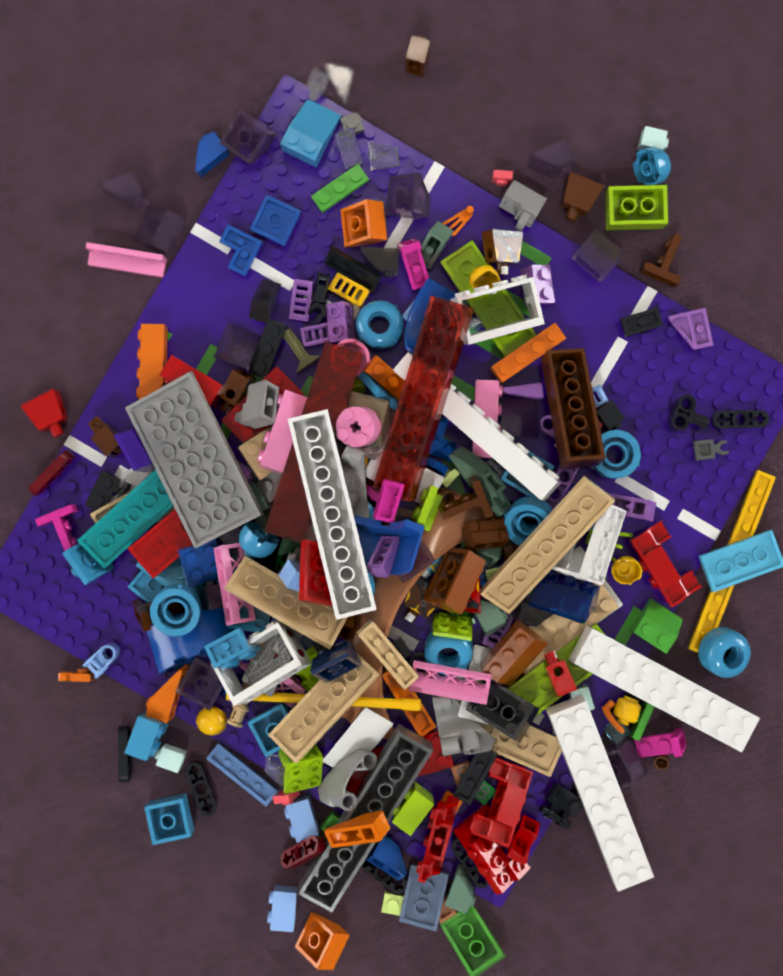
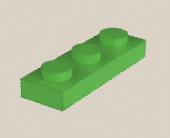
M357 164L313 194L311 198L323 214L369 182V178L359 164Z

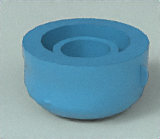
M378 300L366 304L356 317L358 341L370 349L387 350L396 345L403 334L404 322L401 312L398 310L397 305L387 301ZM376 317H384L389 323V328L384 333H375L370 327L372 320Z
M611 430L601 434L605 457L607 449L612 445L618 446L622 450L623 457L617 464L609 462L606 457L598 466H592L601 477L609 479L623 478L635 471L637 466L640 465L641 457L640 446L637 440L631 434L622 430Z
M532 496L523 497L515 501L509 507V510L504 513V524L511 541L520 546L552 511L551 506L547 502ZM532 516L539 524H529L523 520V517Z
M181 583L169 585L161 589L153 599L150 607V617L154 626L160 632L174 637L191 632L196 627L202 613V604L197 593L192 588ZM172 602L181 603L185 608V615H173L168 609V604Z
M717 627L703 637L699 645L698 656L702 666L718 677L732 678L742 673L747 667L751 657V649L747 639L742 634L728 627ZM730 648L729 656L723 660L726 650Z
M432 630L425 640V660L427 663L466 670L473 658V642L434 636ZM452 648L457 653L452 656H446L441 653V650Z

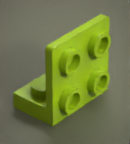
M434 613L431 631L433 630L434 636L472 641V618L464 615L451 616L447 613Z
M317 744L297 764L282 749L278 751V756L284 766L283 791L285 794L320 786L323 755Z

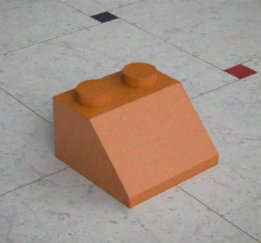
M366 199L340 209L344 247L374 245L387 240L382 201Z
M311 912L295 948L316 969L333 970L350 934L339 924Z

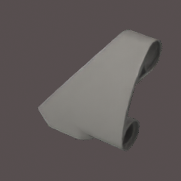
M348 444L340 456V462L353 515L369 518L365 481V452Z
M432 695L443 756L459 753L472 755L491 750L496 739L476 721L458 717L460 704L456 699Z
M361 748L340 761L318 788L320 801L331 807H340L345 811L353 810L357 804V798L346 790L347 783L353 771L373 769L377 764L376 755Z

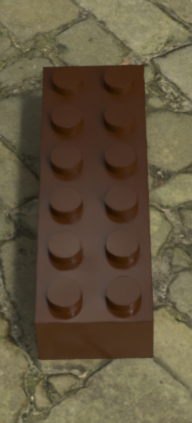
M584 348L547 350L541 359L560 468L598 466L606 457Z

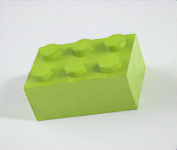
M667 185L609 186L605 192L606 230L663 229L668 224Z

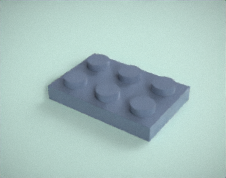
M412 863L399 922L437 932L449 872L441 870L440 874L433 875L425 883L418 882L419 873H416L418 864Z

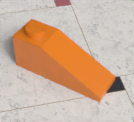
M188 664L179 669L152 697L148 698L146 702L147 716L166 724L174 717L189 669Z
M377 811L366 813L326 828L324 833L331 848L380 842L389 831L390 826L384 812Z

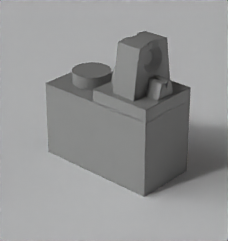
M513 180L499 207L515 216L514 219L518 222L514 229L522 232L525 225L531 228L547 198Z
M267 380L250 384L248 386L246 403L243 404V410L235 414L234 421L254 429L275 424L279 387Z

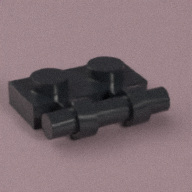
M102 470L85 505L98 510L110 503L114 492L118 493L117 498L128 493L131 484L124 482L122 488H120L118 484L121 479Z
M555 781L544 797L549 803L547 806L540 805L539 811L547 819H553L558 826L569 829L572 823L567 819L568 816L571 815L575 818L583 805L579 796ZM557 807L562 809L559 814L555 812Z

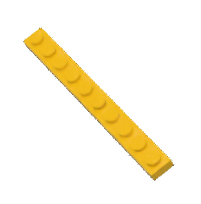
M759 470L755 471L727 545L754 535L774 484L775 476ZM734 585L716 592L709 590L687 647L688 649L698 653L703 637L709 631L719 626Z

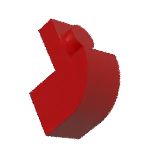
M524 814L521 816L519 823L516 825L506 857L522 865L526 864L530 847L538 837L539 822Z

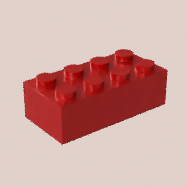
M277 366L263 379L278 386L279 394L283 395L284 391L288 390L305 396ZM247 395L221 419L243 444L273 425L254 429L234 421L235 414L243 410V404L246 403Z

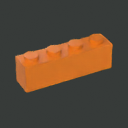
M554 323L490 368V371L501 385L542 357L547 350H552L562 343L566 337L558 325Z
M141 324V329H138L140 348L137 350V358L140 360V367L137 368V379H140L139 387L136 389V396L139 400L166 385L163 382L164 377L160 376L167 363L168 327L165 324Z

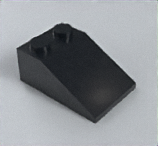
M491 680L487 705L470 702L466 710L520 743L537 715L539 708Z

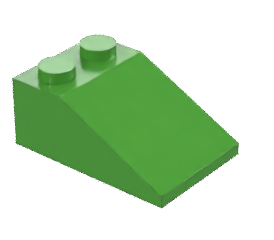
M474 906L473 908L469 907L467 914L458 911L456 915L440 924L470 976H479L506 957Z

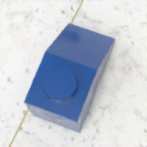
M214 131L203 135L198 143L195 170L200 178L230 155L228 148Z
M384 836L380 842H376L366 860L398 881L405 877L407 870L399 845L394 843V840L388 836Z

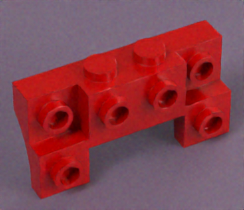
M662 520L629 540L638 555L643 572H647L650 577L648 579L653 589L657 588L668 606L672 608L702 586L695 578L692 570L680 576L665 550L660 545L672 537L664 527Z
M496 757L487 776L499 782L487 818L473 813L467 832L502 847L509 848L516 825L520 821L522 806L526 802V794L533 772Z
M448 795L447 802L438 801L437 808H432L428 829H431L430 835L425 836L423 846L426 847L423 862H418L416 873H419L418 882L425 883L429 877L440 874L460 798Z
M488 804L482 805L474 813L487 818L490 807ZM471 814L459 822L452 830L495 894H503L514 881H518L530 869V866L527 862L525 865H522L510 858L508 859L500 845L468 833L467 831L473 816Z

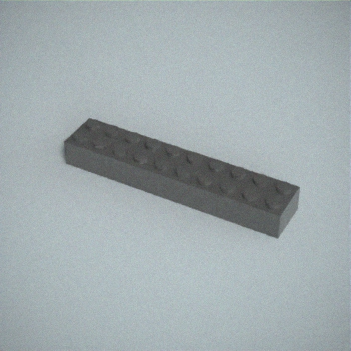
M398 724L378 755L376 766L368 771L354 795L357 798L355 808L351 811L344 810L336 825L360 815L383 811L389 822L393 816V811L398 808L432 754V742ZM326 839L324 851L314 858L301 879L298 894L333 912L376 842L331 848L328 839Z

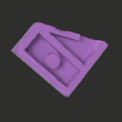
M706 308L668 316L670 323L693 350L713 346Z

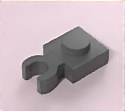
M713 439L692 442L694 461L716 458L715 453L718 455L728 454V451L720 449V446L726 444L727 441H718L715 445Z

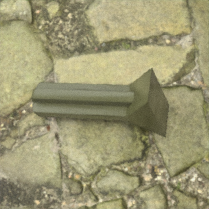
M289 328L285 331L283 338L300 361L296 374L322 358V355H309L292 329Z

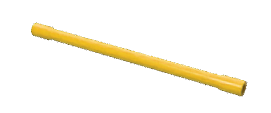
M274 692L270 697L263 693L252 701L298 703L306 694ZM226 693V700L231 701ZM359 697L352 706L421 711V699Z

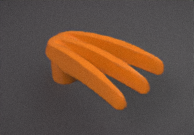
M467 206L466 209L443 222L446 225L459 217L456 222L448 227L452 229L462 221L452 236H455L472 217L473 206Z
M610 699L604 706L602 705V711L610 724L623 734L624 728L615 720L610 712L616 705Z

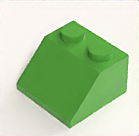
M650 598L629 630L667 654L678 637L683 619Z

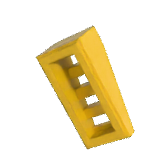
M338 272L328 287V290L361 309L370 294V290ZM341 279L343 282H342V284L340 285L339 289L337 290V289L335 288V286L337 285L338 281ZM346 283L349 284L345 293L341 292ZM352 287L356 288L352 296H348ZM359 291L362 292L358 300H355L354 298Z

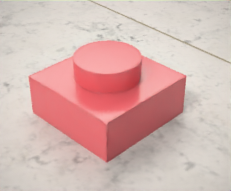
M493 171L492 183H496L498 186L511 184L513 171Z
M282 790L272 798L274 804L283 803V805H289L300 795V792L285 794Z

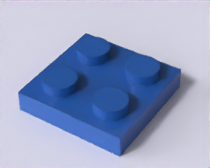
M266 195L250 227V231L285 247L301 215V211Z
M216 539L196 549L191 545L177 550L188 587L218 578L213 549L218 547Z

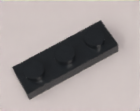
M335 246L331 247L324 262L328 267L367 288L371 293L376 290L382 278L381 274Z
M268 318L248 371L249 373L263 379L270 373L288 325Z
M491 749L488 752L474 754L453 796L471 805L498 753Z

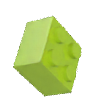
M414 781L398 808L393 811L391 822L411 836L434 806L433 795Z

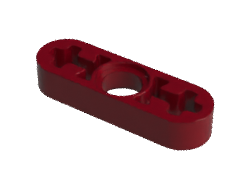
M69 450L62 452L29 486L28 490L34 496L40 495L75 459V456Z
M312 835L285 850L281 855V865L284 868L294 869L320 855L325 849L324 838ZM302 848H304L305 851L303 857L301 856Z

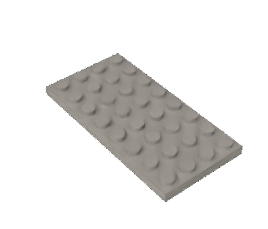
M193 372L184 374L125 407L195 549L263 515Z

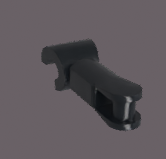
M320 271L317 273L312 305L307 313L308 315H312L315 312L318 313L314 325L321 324L327 313L325 302L330 273L328 275L320 274ZM319 281L325 282L326 285H320L318 283Z

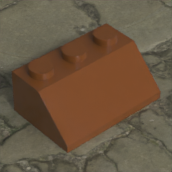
M456 548L448 550L443 554L423 601L448 612L462 614L467 607L471 593L475 589L476 582L483 572L486 560L470 550Z
M517 620L480 662L481 671L492 674L491 678L495 682L511 686L548 645V642L520 620Z

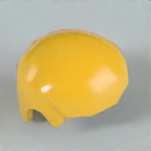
M482 265L475 268L469 278L473 289L486 285L492 288V283L500 281L497 271L490 265Z
M621 556L612 564L611 574L614 580L620 584L631 585L642 577L643 570L641 565L632 556Z
M207 706L198 712L196 724L202 733L214 736L226 729L227 714L217 706Z

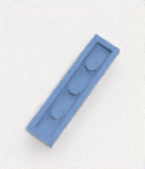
M220 742L206 758L266 807L273 799L272 797L279 791V789Z

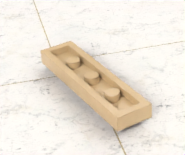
M371 619L356 632L404 690L419 678L417 673Z

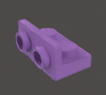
M345 301L326 304L330 342L356 339L353 305Z

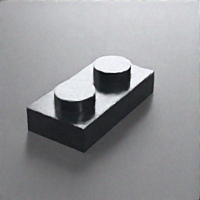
M658 307L619 319L625 338L663 326Z

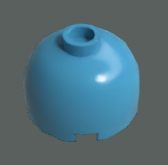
M651 147L636 153L637 159L633 162V170L639 183L659 185L668 178L671 171V162L664 150Z
M252 521L245 523L240 531V546L244 550V554L249 558H265L276 549L279 544V538L268 528L262 530L259 528L260 524Z

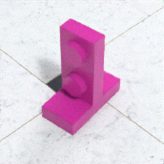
M413 238L398 243L397 247L401 253L412 290L422 288L429 276L420 250L422 248L419 240Z
M384 479L381 488L366 485V493L370 496V500L376 501L372 516L374 519L389 523L394 522L405 486L403 483Z
M70 504L35 519L37 526H45L53 522L64 551L78 544L77 539L73 538L70 532L72 530L70 522L65 519V517L79 512L76 504Z
M683 727L675 728L674 732L641 736L639 741L634 739L638 758L673 753L674 757L683 756L687 747Z

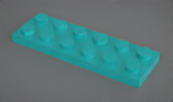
M156 469L77 540L104 569L173 507Z

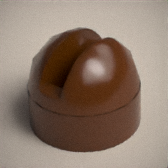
M667 754L654 757V766L657 769L666 770L669 767L670 759Z

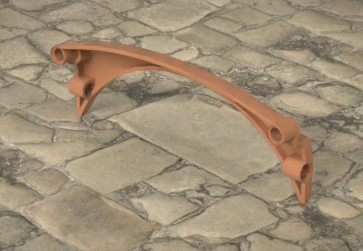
M444 487L439 488L437 494L443 496L439 507L446 501L460 499L461 495ZM448 494L447 500L444 501L445 496ZM479 505L443 520L438 509L430 531H423L412 571L403 575H389L388 578L373 577L375 581L373 597L376 610L354 615V628L349 639L345 640L351 642L356 652L380 674L360 697L384 698L382 686L383 664L356 632L371 619L388 638L396 613L418 578L444 553L465 540L462 535V528L467 524V521L471 519L484 521L487 519ZM492 511L493 516H491V517H495L496 520H498V519H504V520H505V518H503V517H501V516L496 517V515H495L494 512ZM351 706L341 716L352 724L363 709L368 708L390 721L386 708ZM393 727L384 735V739L388 740L394 731Z

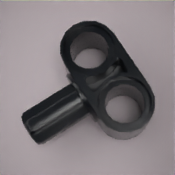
M685 395L676 399L667 424L670 430L677 432L686 429L689 423L707 428L710 419L695 413L696 400L691 395ZM682 400H686L689 403L688 409L682 407ZM676 417L682 421L680 428L674 423Z

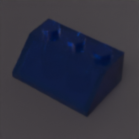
M551 569L534 587L528 606L585 624L597 605L600 586L594 585V583L576 579L571 575L557 573Z

